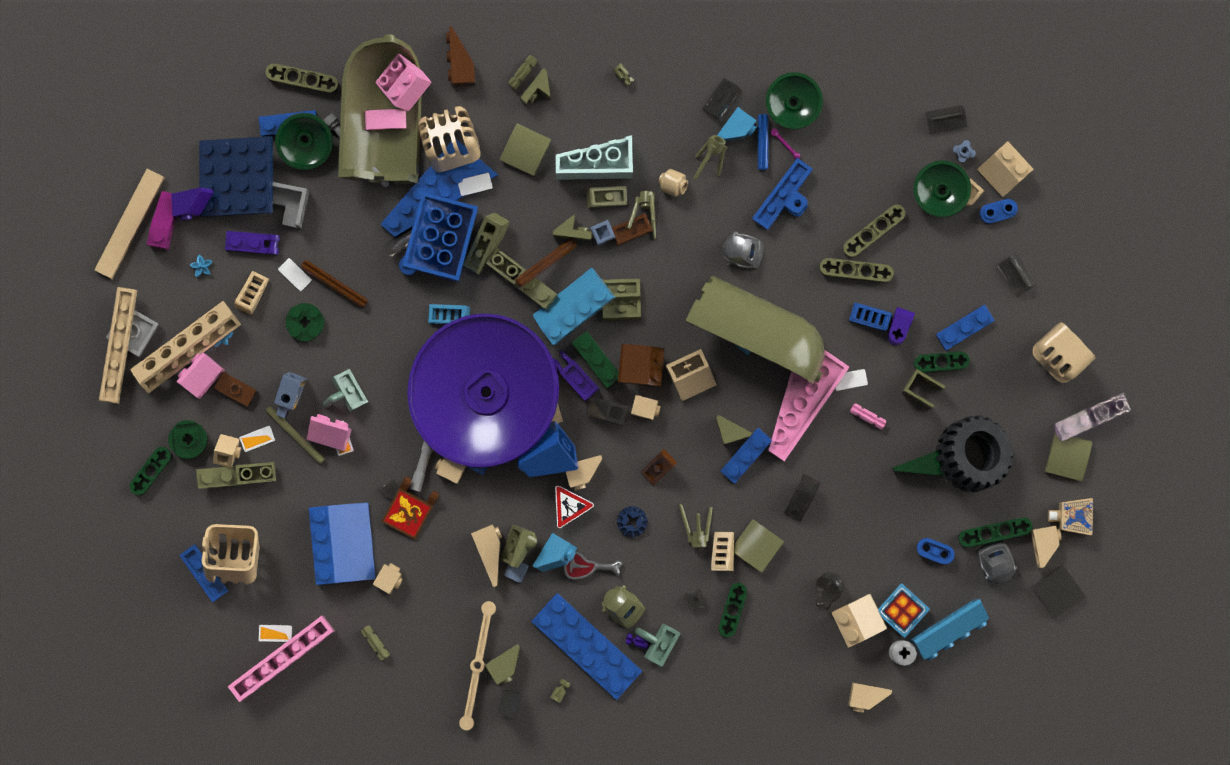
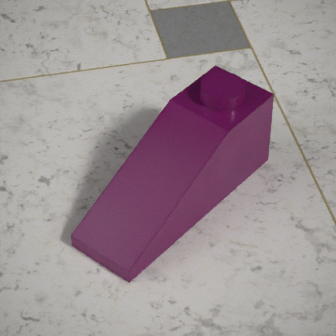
M161 192L147 239L149 247L169 251L176 217L172 216V193Z

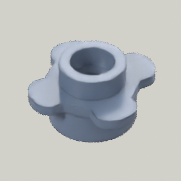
M964 140L961 145H955L953 148V152L956 153L959 162L962 163L976 154L968 140Z

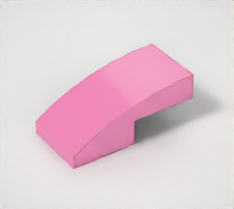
M406 110L365 111L366 130L406 129Z

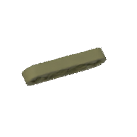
M270 64L265 71L267 78L276 83L328 94L335 93L339 88L338 80L332 75L280 64ZM274 68H277L279 73H283V70H286L284 80H281L282 75L272 77V74L269 72L273 71ZM290 72L298 74L296 81L291 82L288 80ZM309 76L317 78L315 85L310 86L306 83ZM322 77V81L326 83L332 80L335 87L332 86L331 89H328L327 85L321 84V88H318L320 78Z
M901 205L891 206L846 241L843 246L844 254L850 258L860 254L901 222L905 217V209ZM893 209L896 211L900 210L901 213L899 215L901 218L894 217L891 220L893 222L891 225L888 218L894 213ZM877 221H885L887 228L882 231L877 229ZM863 232H869L872 235L870 242L862 240L861 235ZM858 238L859 243L864 247L861 248V246L858 245L855 248L856 253H853L852 251L848 252V244L853 246L855 243H857V241L854 239Z
M826 258L819 265L821 274L829 277L886 283L894 275L892 267L885 264ZM829 262L830 266L836 267V263H840L838 267L839 274L835 273L836 269H830L829 272H826L823 265ZM845 264H849L852 267V273L849 275L842 272L841 268ZM864 266L871 269V275L868 277H864L861 274L860 270ZM874 267L878 268L877 272H882L884 269H887V272L890 273V276H887L886 279H884L883 275L877 274L876 278H873L875 273Z

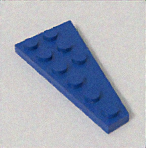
M456 139L461 155L468 154L466 147ZM451 142L446 147L448 154L455 153L453 143ZM442 152L438 158H442L444 153ZM480 159L444 172H435L430 166L418 180V184H415L380 225L396 238L413 227L422 192L457 201L464 197L461 196L458 185L463 179L489 173L490 179H494L498 174Z

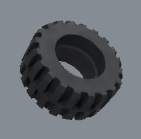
M969 416L952 423L944 429L943 434L938 439L940 444L937 445L936 452L939 453V456H936L937 462H940L941 467L939 469L941 473H945L946 476L944 478L948 482H953L952 486L956 488L961 487V490L965 492H978L999 484L1008 475V469L1012 466V461L1010 460L1013 457V451L1010 450L1012 445L1011 441L1007 440V433L1005 430L1002 431L1000 429L1001 426L997 422L992 423L993 420L988 417ZM967 438L975 440L983 450L984 465L982 470L974 468L966 458L965 442Z

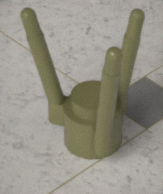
M717 135L709 137L706 144L695 155V158H699L706 149L708 151L693 177L694 180L702 172L711 154L718 155L720 153L716 173L717 176H720L724 154L728 148L725 146L726 142L723 138Z
M642 191L640 192V197H635V205L627 229L631 228L637 209L641 205L642 209L650 210L651 227L653 229L652 237L655 240L654 192Z
M679 504L688 542H691V547H706L707 541H709L713 508L709 507L705 535L704 531H701L699 513L696 514L697 531H693L692 535L683 505Z

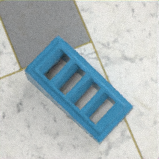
M429 304L428 323L448 324L453 321L452 310H455L454 320L460 318V310H462L461 317L470 315V307ZM436 309H439V320H436ZM444 309H447L446 320H444Z

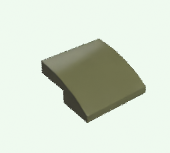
M517 123L500 160L534 176L552 139Z
M640 279L603 280L616 297L603 307V321L641 320Z
M1055 432L1045 472L1083 481L1092 441Z
M752 519L735 542L734 554L762 573L784 541Z

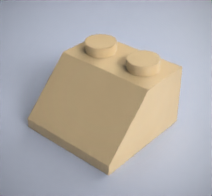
M1008 141L977 169L1002 198L1034 170Z
M871 594L832 612L848 648L887 629Z

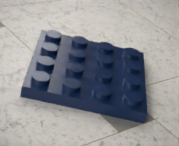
M273 137L199 141V188L213 190V195L199 215L200 217L273 214Z

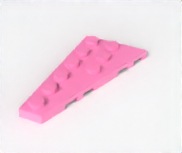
M825 350V357L820 371L823 375L819 383L815 382L814 385H811L806 379L791 371L769 446V452L782 461L786 460L849 369L848 365Z

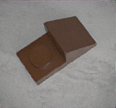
M663 449L641 473L654 486L677 462Z

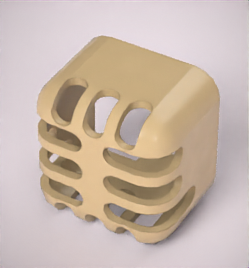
M461 106L455 107L456 115H450L448 109H446L443 114L434 113L431 118L424 116L418 122L425 155L435 172H444L467 165L480 158V146L468 112ZM466 122L469 127H462L461 123ZM457 130L462 132L468 151L466 155H461L454 135ZM464 132H470L472 137L464 136ZM445 134H450L455 149L454 154H448L443 139ZM435 137H438L444 153L442 158L436 156L432 142Z
M1062 322L1055 325L1033 347L1034 357L1061 383H1066L1076 378L1096 359L1095 355L1076 334ZM1049 347H1053L1054 350L1046 357L1043 352ZM1057 355H1061V360L1053 365L1051 361ZM1065 364H1070L1069 368L1062 374L1059 369Z
M214 524L206 529L202 543V565L205 578L212 583H215L216 576L221 578L222 584H226L227 581H231L234 584L244 582L245 585L253 583L257 576L260 549L257 530L252 526ZM219 534H225L227 538L225 559H219ZM231 539L239 541L238 556L235 560L230 559ZM245 539L250 541L249 559L246 561L242 560L243 540ZM209 547L211 549L216 550L218 553L216 555H212L210 553ZM208 558L215 560L216 564L214 566L210 565Z

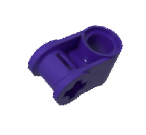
M899 307L896 308L887 337L892 345L897 346L903 343L912 324L914 312ZM899 332L900 337L898 340L894 339L895 335L893 334Z

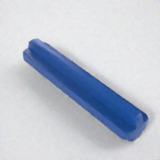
M759 114L758 170L763 171L768 169L769 116L767 114Z

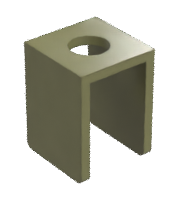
M916 369L902 393L925 407L932 409L935 405L908 390L913 380L917 376L941 391L946 386Z

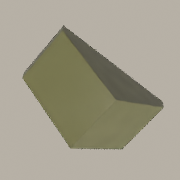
M720 415L716 418L723 445L749 438L752 434Z

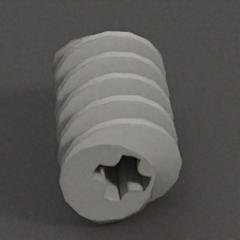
M895 641L889 648V657L896 664L910 665L916 659V649L908 641ZM902 649L906 651V654L903 656L899 655V651H902Z

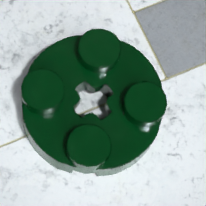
M298 304L292 307L286 316V328L289 334L298 341H313L324 329V317L320 310L312 304ZM304 317H307V320L310 321V324H307V328H303V325L300 324Z
M184 420L178 422L170 431L168 443L170 449L176 455L184 459H192L205 451L208 437L202 425L191 420ZM187 434L193 437L190 445L183 442V438H186Z

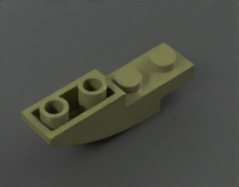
M498 248L485 262L495 272L545 310L549 308L558 296L557 293L537 278H534L520 288L516 284L515 279L527 270Z
M274 462L236 465L232 466V468L196 469L197 489L276 481Z

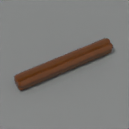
M573 238L567 240L515 279L516 284L521 288L575 249L577 246L576 241Z
M308 260L302 263L301 269L359 307L364 308L368 300L316 265Z

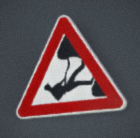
M556 486L558 528H562L593 508L594 504L560 486Z

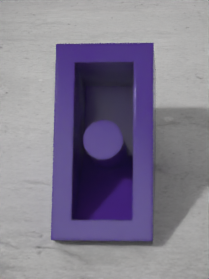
M200 187L172 193V216L180 217L182 221L192 220V217L199 216L212 197L213 190Z

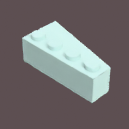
M632 135L624 139L612 140L608 143L596 144L589 148L577 149L556 155V180L632 179L633 176Z

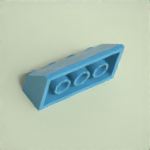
M590 268L560 292L547 310L540 308L533 314V317L553 345H557L616 297L596 271Z
M974 599L910 641L921 659H928L930 661L938 656L937 652L944 649L946 651L954 646L953 642L958 638L963 640L970 636L969 631L974 628L979 630L987 625L986 621L989 617L981 600Z

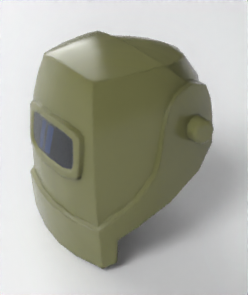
M625 585L622 587L616 586L606 592L602 602V611L604 613L607 612L616 623L629 629L641 618L646 608L633 593L626 590L627 587Z

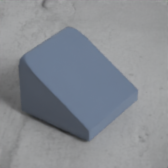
M608 220L590 227L598 246L616 238Z
M521 563L516 568L509 564L504 576L521 583L529 566Z

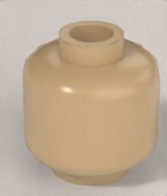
M673 169L662 173L658 181L662 192L675 197L680 194L683 195L688 186L685 174Z

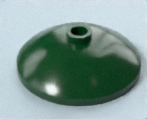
M790 72L779 76L771 83L766 94V108L770 117L778 125L787 129L795 130L809 126L818 118L823 106V95L819 85L815 80L803 73ZM795 100L797 105L791 106L790 101Z
M297 113L289 116L280 124L275 137V145L279 156L286 164L296 169L309 170L320 166L327 160L332 150L333 136L329 126L320 117L310 113ZM307 136L308 141H302L301 137Z
M944 160L932 162L923 167L916 176L914 197L919 207L929 215L935 217L953 216L959 213L970 199L971 182L969 176L962 167L953 162ZM944 189L946 193L941 195L938 191Z

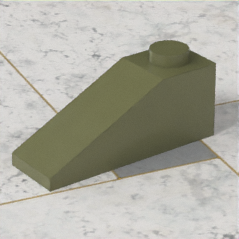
M495 212L485 216L463 266L480 275L487 265L485 262L502 241L510 221Z

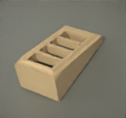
M252 271L234 302L235 308L252 315L269 279ZM253 279L262 283V285L259 286L253 283ZM249 287H252V288H254V289H257L258 292H255V291L249 289ZM246 293L253 296L254 299L245 296Z
M734 532L714 533L711 570L734 571ZM720 538H728V542H720ZM720 545H727V549H720ZM720 553H727L726 557H720ZM719 561H726V565H719Z

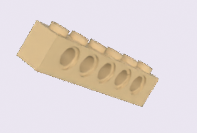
M222 301L130 370L138 383L149 394L188 365L195 355L204 353L241 324L231 309Z

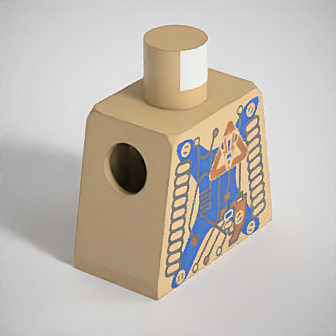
M1093 498L1059 503V510H1048V522H1059L1058 528L1062 531L1088 536L1092 535Z

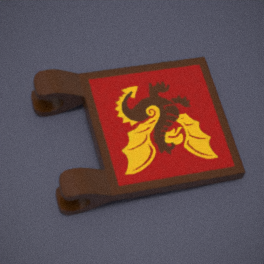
M406 476L381 522L416 539L438 499L439 493L432 491L427 502L407 492L412 479Z

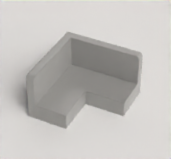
M273 182V204L285 207L282 225L302 229L309 191L306 188Z

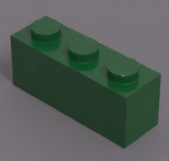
M587 331L572 342L573 347L606 390L618 382V370Z

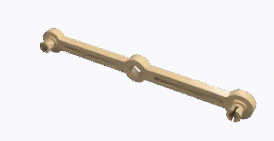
M491 601L484 602L481 607L484 615L476 657L470 664L473 673L464 717L459 721V725L463 730H470L474 726L472 718L480 672L485 669L483 656L491 615L496 611V606ZM477 662L481 664L479 669L475 668Z

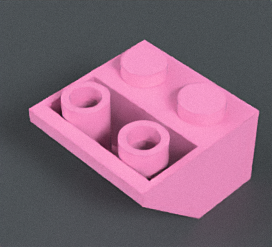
M397 54L375 83L394 106L409 111L432 82L422 70L401 54Z
M203 352L201 355L198 353L191 360L192 365L180 372L177 381L198 399H201L225 371Z
M317 414V417L311 416L307 440L346 451L352 429L345 422L336 420L333 423L330 422V418Z

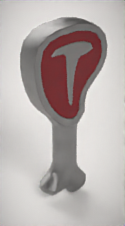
M575 552L574 558L567 565H564V572L567 578L572 580L584 579L599 570L612 571L616 576H619V568L623 563L620 560H616L613 563H597L589 561L581 553Z

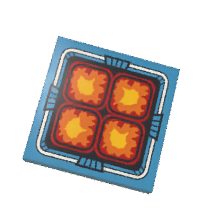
M901 583L878 610L881 617L905 638L930 608Z

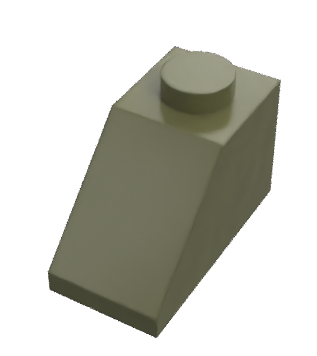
M519 644L485 665L497 685L499 683L505 685L513 680L511 676L515 673L520 650Z

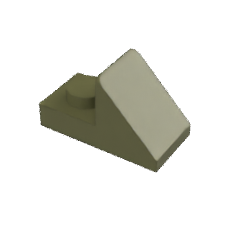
M542 69L521 96L520 100L526 106L529 102L533 103L539 96L538 91L551 100L546 69Z
M575 215L571 216L553 231V237L573 238L574 240L591 242L592 232L588 231V228L577 227V230L573 229Z

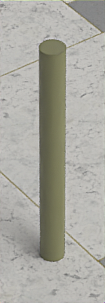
M271 406L265 410L319 464L325 460L283 417L276 415L277 412Z

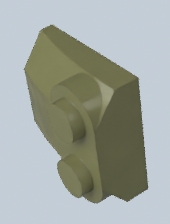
M512 524L500 561L518 568L527 552L534 548L537 543L535 533Z

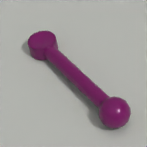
M772 129L771 135L773 137H777L780 140V142L793 154V158L795 160L797 158L800 159V154L795 152L787 144V142L778 134L779 131L777 129Z

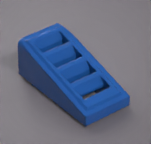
M854 303L849 321L886 332L892 313ZM860 308V309H862V312H861L860 318L857 319V318H856L857 312H858V309ZM869 311L868 319L864 321L865 313ZM873 314H877L875 322L871 323ZM881 315L885 316L882 326L878 325Z

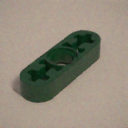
M965 352L925 354L916 357L913 366L915 370L917 369L923 373L960 370L969 365L970 358ZM959 355H961L966 360V362L962 363V366L955 362L952 363L953 367H950L951 360L949 356H952V360L958 359ZM930 357H933V369H931V365L924 366V369L917 365L921 358H923L924 362H930ZM938 357H944L947 360L945 367L937 366L936 360Z
M159 447L152 453L130 482L132 493L143 495L148 491L171 461L172 453L168 448ZM166 451L167 459L160 460L159 464H162L160 468L157 464L152 463L153 459L157 461L160 458L159 452ZM150 465L156 468V473L152 477L146 474V468ZM142 474L143 477L149 479L150 482L147 483V481H144V483L142 484L143 490L136 491L135 483H140L143 480V478H140Z
M735 583L730 587L718 627L719 633L724 637H731L736 632L747 595V588L742 583ZM738 586L744 591L743 595L738 597V600H742L741 604L729 601L730 597L735 598L736 594L733 592V589H737ZM731 604L738 607V613L735 616H731L727 612V608ZM725 616L736 619L735 623L731 621L730 627L733 630L728 632V634H724L722 626H726L728 620H724Z

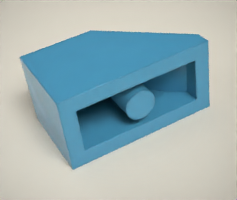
M737 107L717 136L723 138L725 142L745 139L747 135L751 136L757 128L755 126L756 120Z
M552 533L534 562L533 567L545 572L567 565L574 558L577 547Z

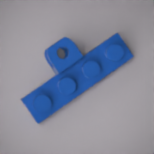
M797 158L753 216L752 220L768 231L784 208L792 215L801 217L808 207V202L797 191L811 174L813 168Z

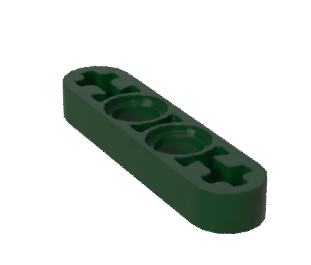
M1018 518L967 529L959 533L958 541L961 546L971 547L1026 535L1032 530V522L1028 518ZM1021 521L1024 524H1028L1025 532L1022 529L1015 530L1017 534H1013L1012 522H1014V526L1021 525ZM1002 525H1007L1010 529L1007 536H1003L999 532ZM983 529H988L991 532V537L988 540L981 538L980 533ZM977 530L979 542L976 543V539L969 540V544L966 541H962L965 533L968 536L975 535L974 531Z

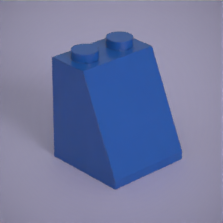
M556 421L551 422L540 441L531 450L519 457L517 462L520 471H524L528 477L579 469L575 445Z

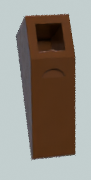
M450 26L449 32H446V44H450V51H447V63L451 62V70H448V81H452L453 86L476 85L474 63L453 27Z

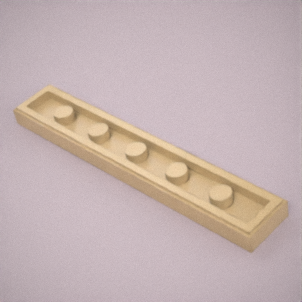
M146 169L95 271L113 279L165 177Z
M117 287L99 401L119 404L138 290Z

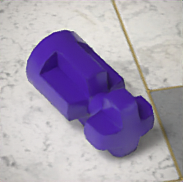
M632 634L627 635V645L633 642L634 646L647 649L648 641L638 635L636 638H633Z

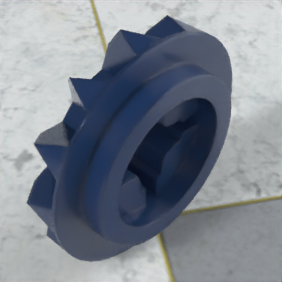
M626 507L617 517L618 529L628 537L641 535L647 527V516L638 507ZM627 514L632 518L640 517L636 521L637 529L632 525L625 527L629 521Z

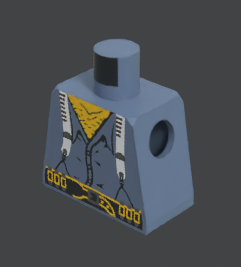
M291 372L283 375L274 401L275 404L279 405L276 415L287 418L290 409L293 410L297 407L307 378ZM286 394L290 396V401L286 399Z

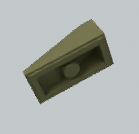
M626 186L595 187L586 190L587 208L628 205Z

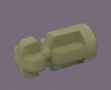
M622 63L613 69L614 73L621 80H625V86L633 83L634 79L627 76L629 73Z
M564 679L560 680L561 686L556 687L550 698L558 703L561 702L566 693L565 687H570V683Z

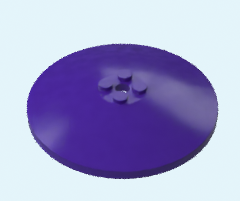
M468 315L453 320L441 327L422 346L414 360L409 375L408 405L417 431L423 440L438 454L464 466L495 467L523 456L540 441L548 430L554 418L559 398L557 369L546 345L525 325L502 315ZM490 387L491 395L487 398L483 397V389Z

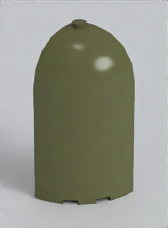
M386 34L383 35V38H375L363 42L351 53L345 64L342 78L338 178L353 181L367 179L370 183H382L380 179H384V181H392L395 184H418L420 151L418 122L421 119L422 95L409 111L406 110V129L366 130L365 111L401 109L394 106L375 83L396 55L401 54L420 69L417 56L412 48L404 41L396 39L395 35ZM373 167L377 168L380 173L373 172Z
M715 276L710 277L709 282H706L701 290V300L696 299L685 320L686 323L692 326L695 325L803 377L811 385H814L815 382L819 383L823 375L820 371L825 357L823 339L814 325L803 317Z

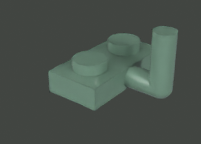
M350 369L332 378L339 392L329 396L323 402V406L329 408L334 402L343 398L351 412L368 403Z
M662 623L656 636L641 628L635 629L636 635L651 643L644 657L662 667L681 633Z

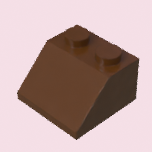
M621 344L618 382L647 387H661L665 348Z

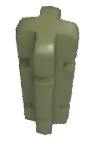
M531 55L527 57L525 63L520 66L514 77L508 82L513 89L518 88L520 81H523L531 71V67L536 65L537 59Z
M368 625L361 630V634L364 638H367L368 644L374 652L378 653V658L383 661L390 656V653L387 649L383 648V643L376 634L372 633L373 629Z

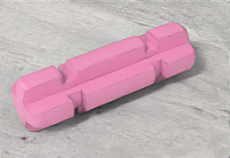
M854 404L850 410V413L855 416L858 415L859 418L871 425L875 424V427L883 429L886 424L885 419L878 418L876 414L865 408L862 409L858 404Z

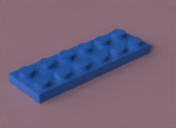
M558 593L531 621L616 700L642 673L638 666Z

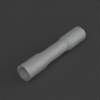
M425 441L423 442L420 459L409 488L419 492L421 491L427 465L433 449Z

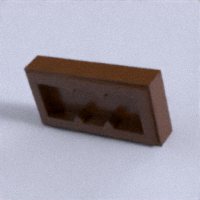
M646 213L635 217L630 229H627L629 220L611 227L616 237L614 239L617 246L653 232Z
M225 372L222 373L214 389L249 407L258 391Z

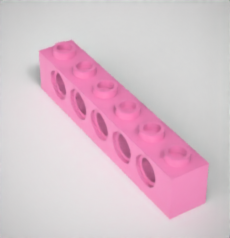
M324 616L319 617L235 680L228 688L239 702L243 701L335 632V630Z

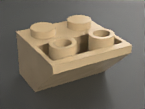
M701 349L666 365V369L681 401L716 386L711 369Z

